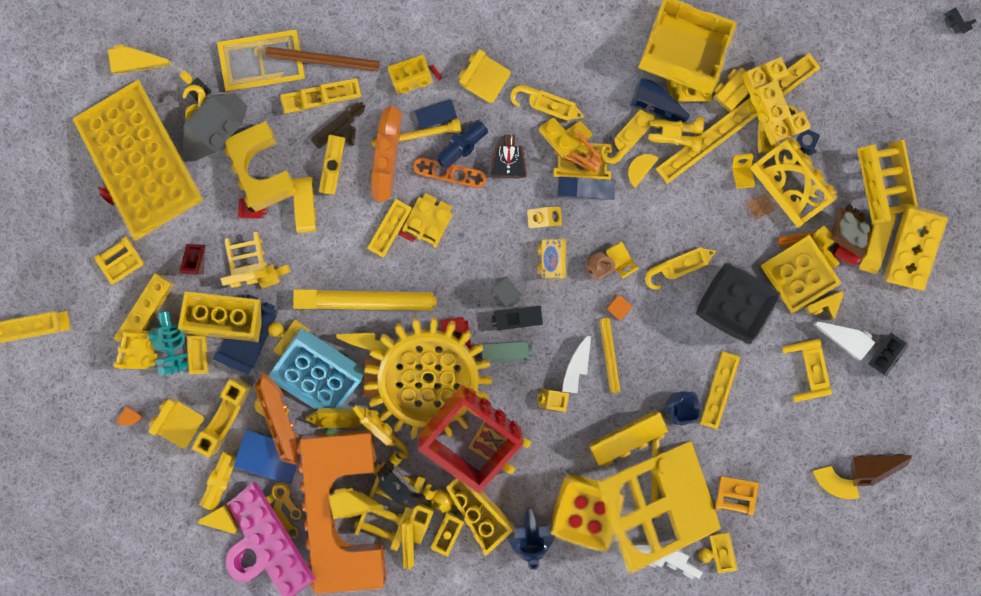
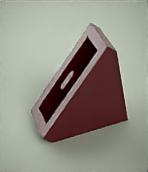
M186 244L179 270L180 273L204 275L206 245Z

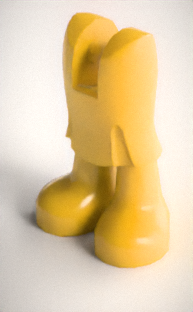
M697 117L694 122L690 123L659 119L651 120L650 127L663 128L662 134H649L648 140L655 143H671L677 146L685 145L691 147L693 152L701 153L703 137L682 136V133L688 132L703 135L705 117Z

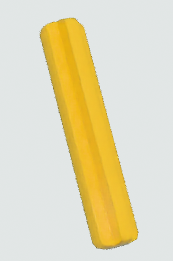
M404 520L401 523L403 567L410 570L414 567L413 524L411 521Z

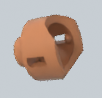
M601 252L590 255L586 261L587 273L596 280L613 273L615 270V262Z

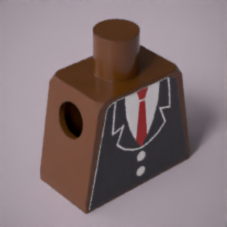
M504 135L503 145L495 146L490 177H527L523 146H515V135Z

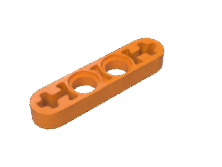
M419 158L413 164L414 171L421 176L474 188H481L486 184V175L479 170L452 164L446 169L444 176H437L435 169L440 166L437 161ZM424 161L425 166L431 167L430 163H434L432 175L428 174L430 170L427 169L419 172L417 164H421ZM457 170H462L465 173V177L461 181L454 178V173ZM468 171L472 172L470 176L473 177L480 174L484 181L476 185L475 180L469 179L470 183H466Z

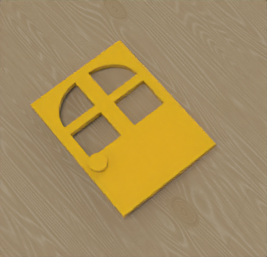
M692 441L685 442L598 481L629 574L721 529ZM650 470L656 477L662 498L646 505L636 476ZM628 481L637 509L620 517L618 497L622 486ZM664 512H668L677 540L660 547L651 519ZM642 523L651 552L644 553L636 549L629 541L625 531Z

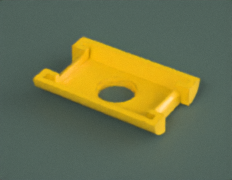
M590 143L599 153L601 147L606 145L605 155L612 154V144ZM585 144L572 151L578 155L592 154ZM558 155V166L553 170V177L611 180V171H607V163L603 160L598 170L592 172L589 169H578L574 162Z

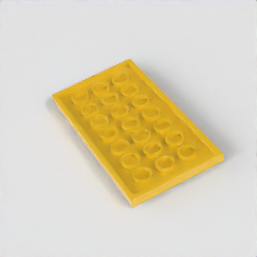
M139 80L134 81L72 118L134 240L137 241L204 200Z

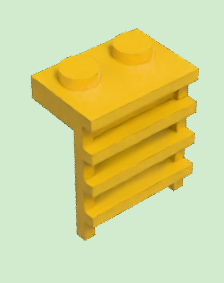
M259 232L253 233L254 241L231 245L230 238L224 239L231 276L221 278L222 286L230 285L231 288L242 286L243 282H246L247 285L258 283V279L269 277V274H266L265 266H267V263L264 262L263 255L265 253L261 248V243L263 242L259 237ZM256 245L257 252L233 257V249ZM258 256L259 263L235 268L234 261Z

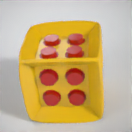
M566 473L552 514L551 526L549 528L550 534L587 548L608 551L615 532L598 481ZM620 490L618 497L619 515H621L625 497L622 490Z

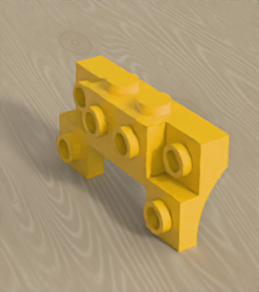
M782 56L741 74L751 96V102L758 113V119L762 123L771 145L811 128L804 110L791 115L777 79L789 75Z

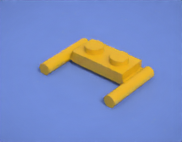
M820 338L782 346L783 354L802 350L809 388L811 389L810 392L792 395L794 403L832 395Z

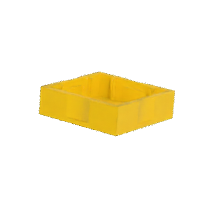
M663 0L638 68L711 95L718 83L725 61V53L731 43L737 22L714 13L701 11L679 0Z

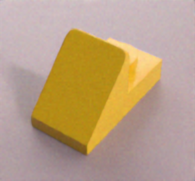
M837 291L804 306L806 313L816 315L823 312L825 307L830 320H834L844 293L843 291Z

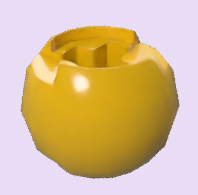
M445 489L437 490L434 497L430 500L431 506L438 509L441 514L450 511L454 505L451 495L446 493Z

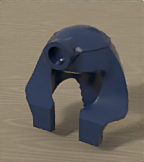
M528 508L524 526H516V532L508 535L507 539L514 551L523 560L527 561L528 567L531 570H536L540 566L539 560L544 557L551 547L555 535L550 534L548 524L538 525L537 527L534 512L531 508Z

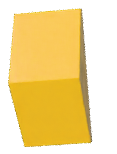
M226 504L202 517L198 524L236 534L239 530Z

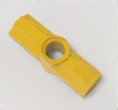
M328 136L318 192L335 195L338 175L341 169V159L345 143L344 137ZM329 160H336L337 166L335 169L329 170L327 168Z
M222 452L215 470L212 471L207 481L208 486L199 505L208 510H216L222 494L228 488V482L231 481L232 477L230 476L235 467L233 466L236 459L235 455Z

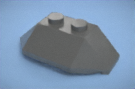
M236 93L211 95L184 123L181 149L194 161L215 153L242 125L248 106Z

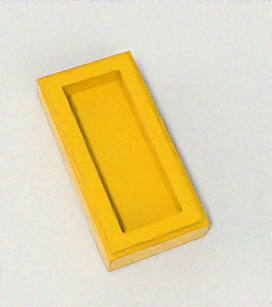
M186 336L189 374L209 373L207 336Z

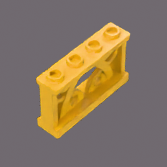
M788 137L755 162L750 169L798 228L830 203L834 202L837 198V191L831 184L828 185L826 183L823 173L819 169L816 170L814 168L811 158L807 154L802 153L799 143L795 139ZM785 149L789 150L793 158L788 159L785 155L784 163H781L779 159L780 152ZM774 155L776 164L765 167L763 163ZM785 170L804 174V193L793 189L784 191L782 187L786 182ZM778 171H780L782 175L781 181H776V179L774 178L775 175L780 176ZM818 189L825 196L822 202H814L809 197H819L815 193ZM791 195H798L799 197H801V200L798 197H796L797 200L792 201ZM807 203L815 207L806 215L801 212Z

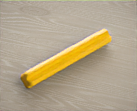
M601 318L600 328L609 389L611 393L620 392L611 323L609 318Z

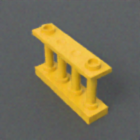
M904 139L888 143L889 149L877 150L876 144L857 149L872 225L892 221L891 215L903 213L906 204L918 206ZM891 156L893 167L881 169L879 158ZM895 175L897 186L885 188L883 177ZM899 194L901 205L889 207L887 196Z
M54 311L0 322V343L71 330L68 311L58 313Z
M385 461L381 465L377 464L374 475L377 477L369 495L371 498L374 497V494H378L391 499L378 487L380 480L377 474L386 463ZM418 475L417 479H411L403 476L419 493L421 492L426 477ZM407 507L404 514L399 515L385 509L371 512L396 522L399 525L398 530L392 533L365 523L364 520L367 513L362 514L361 518L357 517L353 526L356 529L355 535L358 536L362 529L388 539L392 543L391 549L398 551L402 541L401 523L404 520H410L414 508Z

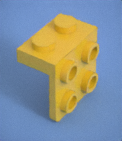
M479 49L477 53L473 52L468 62H470L468 68H463L459 74V84L486 102L493 103L510 77L511 72L487 57L486 52Z
M175 398L164 400L159 407L160 414L158 417L154 416L149 424L151 427L149 433L154 436L161 435L180 448L186 449L203 423L204 417Z

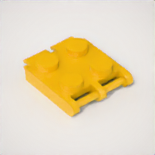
M425 193L423 198H418L402 231L404 233L407 231L417 236L418 240L421 241L422 239L436 248L453 216L450 213L453 206L443 201H440L439 205L436 206L437 198ZM410 226V227H412L413 229L419 231L420 234L417 233V232H415V231H413V230H411V229H409L408 227ZM425 234V235H427V236H429V237L435 239V241H433V240H431V239H429V238H427V237H425V236H423V235Z
M123 330V339L121 346H118L117 350L119 353L117 360L113 363V367L149 369V366H155L158 353L154 351L151 339L148 338V334L151 331Z

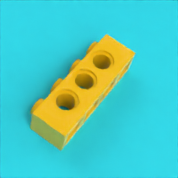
M155 273L113 339L121 343L123 330L146 331L175 283L161 274Z

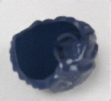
M693 391L673 393L664 404L665 416L674 425L692 424L701 418V404L697 394Z

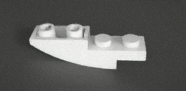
M648 542L631 543L641 552H651ZM681 550L650 564L654 568L657 565L662 568L666 561L667 566L674 570L677 567L684 571L683 574L691 579L694 576L700 579L703 573L701 569L687 562L690 556Z

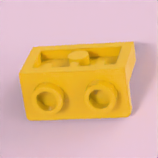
M424 54L388 66L397 95L408 93L413 89L425 87L433 83Z

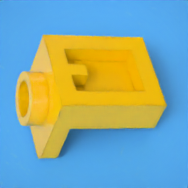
M541 388L537 396V406L544 409L566 412L569 393Z

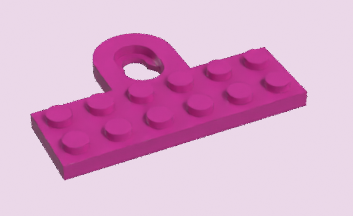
M256 482L251 483L226 504L245 535L242 540L229 550L226 556V567L233 579L239 582H248L257 578L264 571H267L281 596H295L316 580ZM250 548L256 553L257 561L254 566L245 568L241 560L245 556L246 550Z

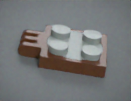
M849 204L845 210L840 208L836 211L831 239L860 258H863L867 255L872 227L864 222L865 214L863 212L859 213L857 208L853 209V206Z

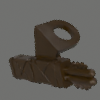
M355 102V105L353 104L350 107L349 112L345 110L311 138L313 144L320 149L327 144L329 135L344 137L345 142L350 146H354L356 127L351 126V123L355 121L353 117H359L364 113L363 111L365 110L363 109L366 106L363 105V102Z

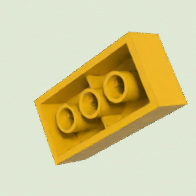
M910 204L905 205L883 274L887 282L922 291L925 290L948 220L944 213ZM918 245L917 249L912 250V247H916ZM912 263L911 267L906 268V265H910Z

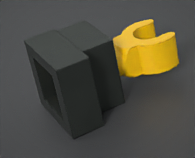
M185 70L179 74L188 86L198 85L203 88L206 97L212 92L198 77L194 80ZM190 91L189 94L198 101V93Z

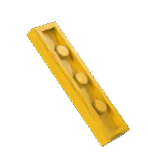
M724 351L721 352L699 424L718 430L741 358L740 356Z

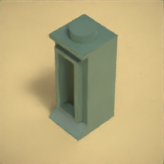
M528 341L482 344V359H489L490 363L524 361V358H527V361H529V356H532V345H528Z

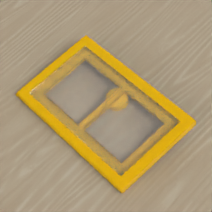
M297 29L217 42L226 92L305 79L303 62L266 57L267 47L300 51Z

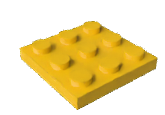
M810 234L760 265L775 289L781 293L780 297L791 313L796 312L842 284Z

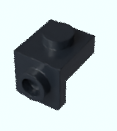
M956 7L945 13V22L949 28L952 27L955 34L960 31L962 34L973 29L972 24L977 22L976 19H973L965 24Z

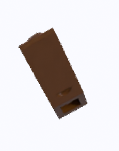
M879 454L875 457L856 456L851 462L853 485L873 486L908 466L912 456L905 454H896L894 456Z

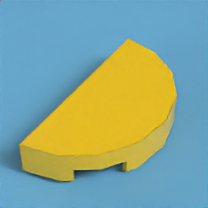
M643 154L631 162L628 168V178L634 188L637 187L659 159L658 157L651 154Z

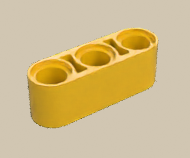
M313 177L293 178L298 191L297 194L293 195L297 233L317 232V227H315L316 209L313 203L315 202L314 188H312V183H314Z

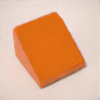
M618 294L606 310L621 321L633 306Z

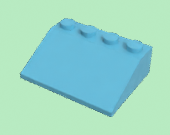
M300 328L268 376L278 386L318 411V408H340L361 382L365 369L305 329Z

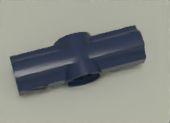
M476 120L462 133L457 132L450 138L449 145L435 156L436 161L442 168L448 169L461 156L467 157L474 150V145L488 133V129L480 120Z

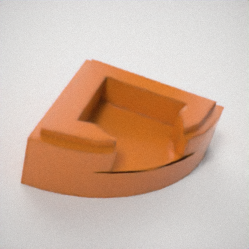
M126 406L116 423L125 426L132 425L140 421L143 416Z

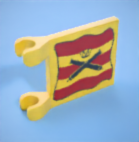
M484 421L468 448L489 460L508 438ZM523 437L524 444L522 446L528 448L531 445V441ZM506 463L502 468L509 474H513L515 471V467L509 463Z

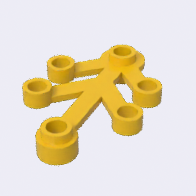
M278 482L273 485L271 494L266 499L269 504L275 501L273 510L290 538L294 539L299 535V530L291 524L282 511V504L286 505L291 512V518L294 520L301 518L302 511L290 499L289 486L284 482ZM279 488H282L284 490L283 495H279L277 493V490ZM293 511H299V517H294ZM291 529H294L296 531L295 536L290 535L289 532Z

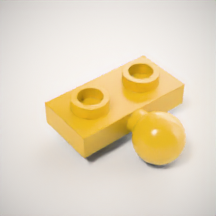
M294 319L287 331H284L282 324L279 322L271 323L268 327L269 334L272 337H281L273 352L281 356L300 328L310 332V329Z
M730 532L711 534L710 541L713 550L711 551L708 548L700 549L698 559L702 563H709L712 558H715L718 573L737 571L738 566Z

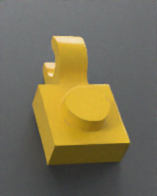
M274 264L265 267L266 274L268 273L269 277L258 279L261 289L280 283L279 276L291 272L289 265H284L275 269Z

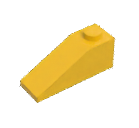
M124 44L114 45L113 49H108L111 72L115 75L172 66L171 61L127 46L125 47Z

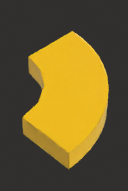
M831 465L812 470L819 485L828 493L843 499L860 498L857 486L853 485V479L839 477Z

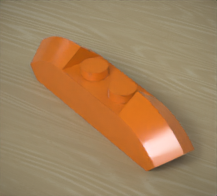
M393 105L383 109L377 133L371 179V195L377 202L390 199L393 190L402 124V112Z
M262 373L254 388L280 460L297 465L300 456L297 443L300 440L298 433H293V424L286 414L287 407L281 400L284 394L270 376Z

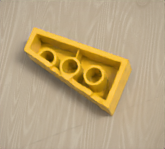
M456 477L448 483L446 489L457 508L460 509L465 522L472 530L476 541L479 542L484 555H488L513 532L515 524L483 491L480 494L476 493Z

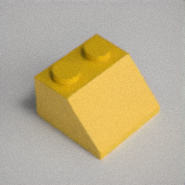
M353 488L335 490L334 495L328 496L333 519L350 518L383 509L382 504L362 491H354Z

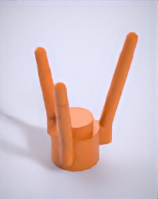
M575 130L577 136L592 154L587 153L583 158L571 152V155L575 158L569 155L564 158L587 170L596 172L602 164V159L599 158L600 153L590 145L578 130ZM556 150L553 151L554 154L559 155Z

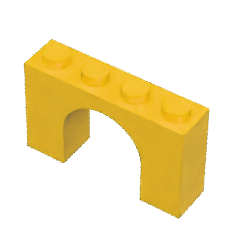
M266 121L229 137L225 142L226 147H224V151L227 157H231L233 161L230 164L234 174L238 173L240 178L237 180L238 185L247 195L244 197L245 202L255 212L298 193L287 170L265 180H256L249 176L248 165L252 157L258 152L277 144L274 134Z
M237 377L229 379L220 395L223 400L207 428L200 432L192 447L193 450L208 458L218 452L251 392L252 385Z

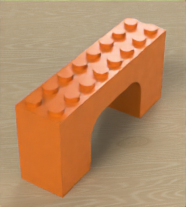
M365 429L330 434L304 435L300 442L297 443L298 454L302 456V460L299 462V471L303 473L304 477L303 481H301V491L305 493L303 511L307 512L304 526L305 531L309 532L308 539H306L307 550H310L308 567L310 570L312 569V574L316 579L310 584V588L314 589V594L384 589L386 569L383 542L353 545L343 541L337 533L336 522L333 519L328 497L333 495V482L338 477L350 474L373 473L375 471L374 434L370 430Z

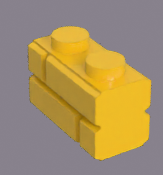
M742 67L738 71L734 68L727 76L729 80L724 85L721 82L714 90L716 94L713 98L729 113L749 93L741 75L747 71Z
M450 511L446 512L430 549L448 557L465 522L464 518Z

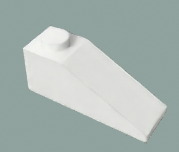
M814 321L812 324L856 360L861 361L875 344L871 340L873 336L865 330L861 332L860 330Z

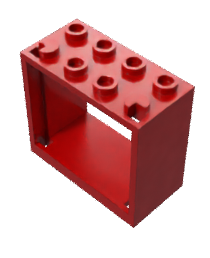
M461 384L418 434V450L480 494L524 444L521 426L515 420H509L502 410H496L486 398L483 397L481 399L477 396L473 388L465 387ZM463 406L467 407L508 438L480 471L436 439Z

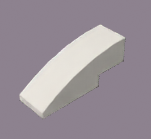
M586 336L573 353L563 378L562 392L577 393L579 374L587 375L591 336Z

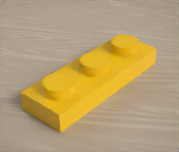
M395 199L367 249L384 258L413 208Z

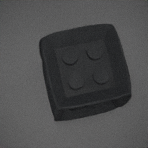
M725 263L712 280L695 314L726 334L742 340L746 344H752L772 314L781 293L753 274L733 266L731 263Z

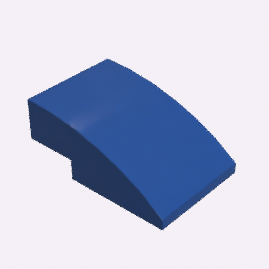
M246 429L233 466L291 484L298 463L295 465L280 460L271 435Z

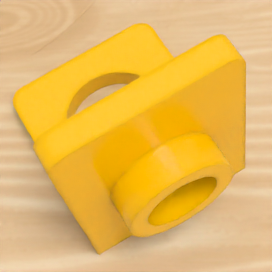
M752 153L734 155L732 171L736 189L755 187L753 171L750 169L753 161ZM741 159H748L744 163H738Z
M561 207L527 210L529 228L562 226ZM554 211L557 214L556 222H554L552 218V214Z
M622 241L606 249L605 252L615 262V270L622 278L629 276L639 269L631 259ZM632 266L630 270L623 272L626 267Z

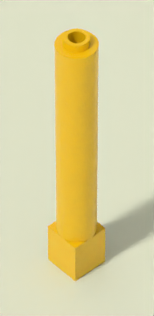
M294 289L293 309L433 311V307L437 306V296H433V292Z

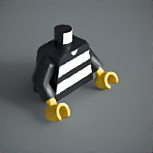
M395 451L378 471L377 475L381 481L379 487L398 506L413 509L425 502L426 499L431 500L437 490H429L432 486L431 484L427 485L422 493H419L394 468L403 460V458L398 459L396 457L397 451Z

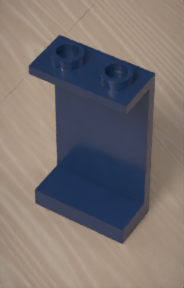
M247 294V296H241V297H240V298H248V299H257V300H258L257 297L252 296V295H250V294ZM265 302L264 305L261 304L262 324L259 342L224 338L219 351L215 353L213 359L247 375L251 374L269 334L268 327L275 321L279 312L274 310L276 306Z

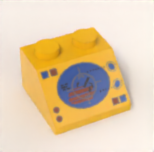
M566 239L541 240V244H538V255H541V263L537 265L538 275H541V278L550 279L566 278Z

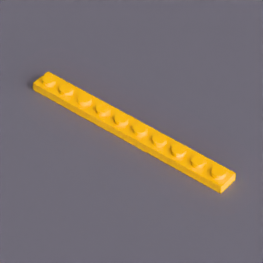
M810 53L787 69L789 75L777 79L783 96L820 69V66ZM751 97L706 130L703 135H700L703 137L701 153H695L691 147L685 146L655 169L666 184L758 116L756 108L751 102Z

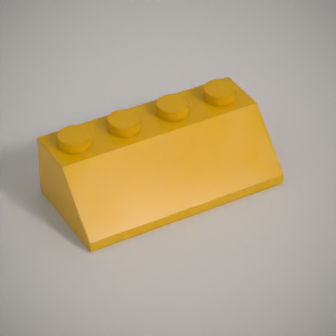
M184 292L178 329L182 333L259 342L262 324L260 300Z
M655 410L588 445L598 465L606 467L614 462L613 459L619 456L624 458L631 454V450L635 448L640 450L648 446L647 442L653 439L658 441L664 438L668 430L660 412Z

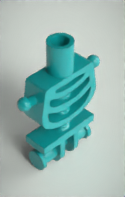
M169 311L158 312L160 327L151 329V333L148 334L153 348L157 351H166L167 357L155 360L156 364L164 363V367L160 366L158 368V373L160 376L180 373L181 370L188 369V363L185 360L180 362V359L188 356L187 353L175 355L174 350L184 344V334L178 329L179 323L171 324Z

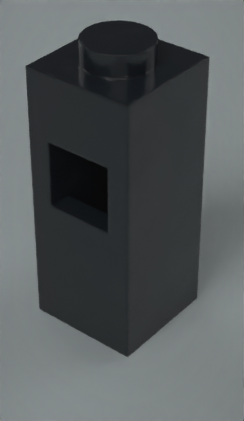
M541 306L495 311V315L492 316L493 327H497L498 331L543 325Z

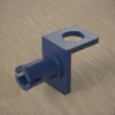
M810 130L800 133L797 142L803 154L809 156L817 152L815 147L820 137L819 134ZM807 134L813 137V143L809 146L805 145L802 141L803 136Z

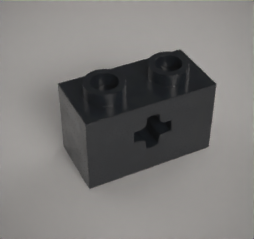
M890 332L868 364L887 377L909 345Z

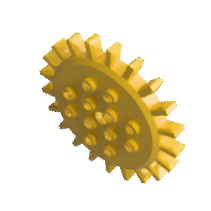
M434 316L430 321V329L423 330L420 328L418 317L413 318L412 326L414 331L408 334L404 331L403 326L398 323L395 329L400 338L394 342L383 333L380 340L388 347L386 352L383 353L375 348H372L370 351V355L381 360L380 366H365L366 373L378 375L377 381L365 382V390L379 389L380 393L379 396L370 399L369 404L371 407L381 403L385 404L387 409L382 411L379 419L383 422L392 414L397 417L398 420L394 425L396 433L402 428L404 423L412 425L410 434L411 438L415 439L418 434V428H424L458 389L453 386L455 383L473 388L477 396L481 399L484 397L489 401V394L479 391L478 385L492 384V377L478 376V370L490 367V360L475 361L474 355L483 350V345L479 343L469 349L465 343L470 339L471 331L466 330L459 339L452 335L455 330V322L452 320L447 325L445 332L436 330L438 321L437 317ZM422 346L423 349L421 351H418L416 347ZM437 346L442 347V350L436 351L435 348ZM400 363L403 365V368L399 369L396 365ZM417 364H421L423 367L421 369H417L415 366ZM438 364L442 366L439 370L435 368ZM460 365L461 369L456 370L454 369V366ZM431 373L434 379L432 381H425L423 375ZM402 382L403 385L401 387H398L396 383ZM417 382H420V383L422 384V386H421V387H417V386H415V384H416ZM440 383L441 387L437 388L434 384ZM419 400L422 404L416 405L415 401ZM440 401L441 404L437 406L434 402ZM463 406L444 428L445 434L448 438L452 437L450 423L455 420L459 422L462 428H468L467 419L463 417L466 411L471 412L475 416L477 415Z

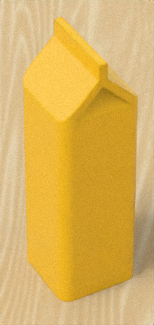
M891 215L892 221L873 225L871 223L872 228L867 255L860 261V270L878 274L897 215Z

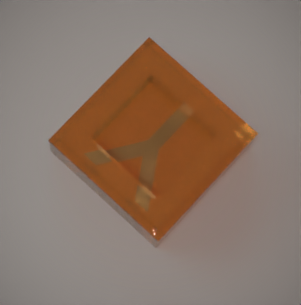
M766 194L747 202L755 219H759L774 211Z

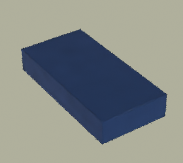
M451 99L415 111L421 130L457 118Z

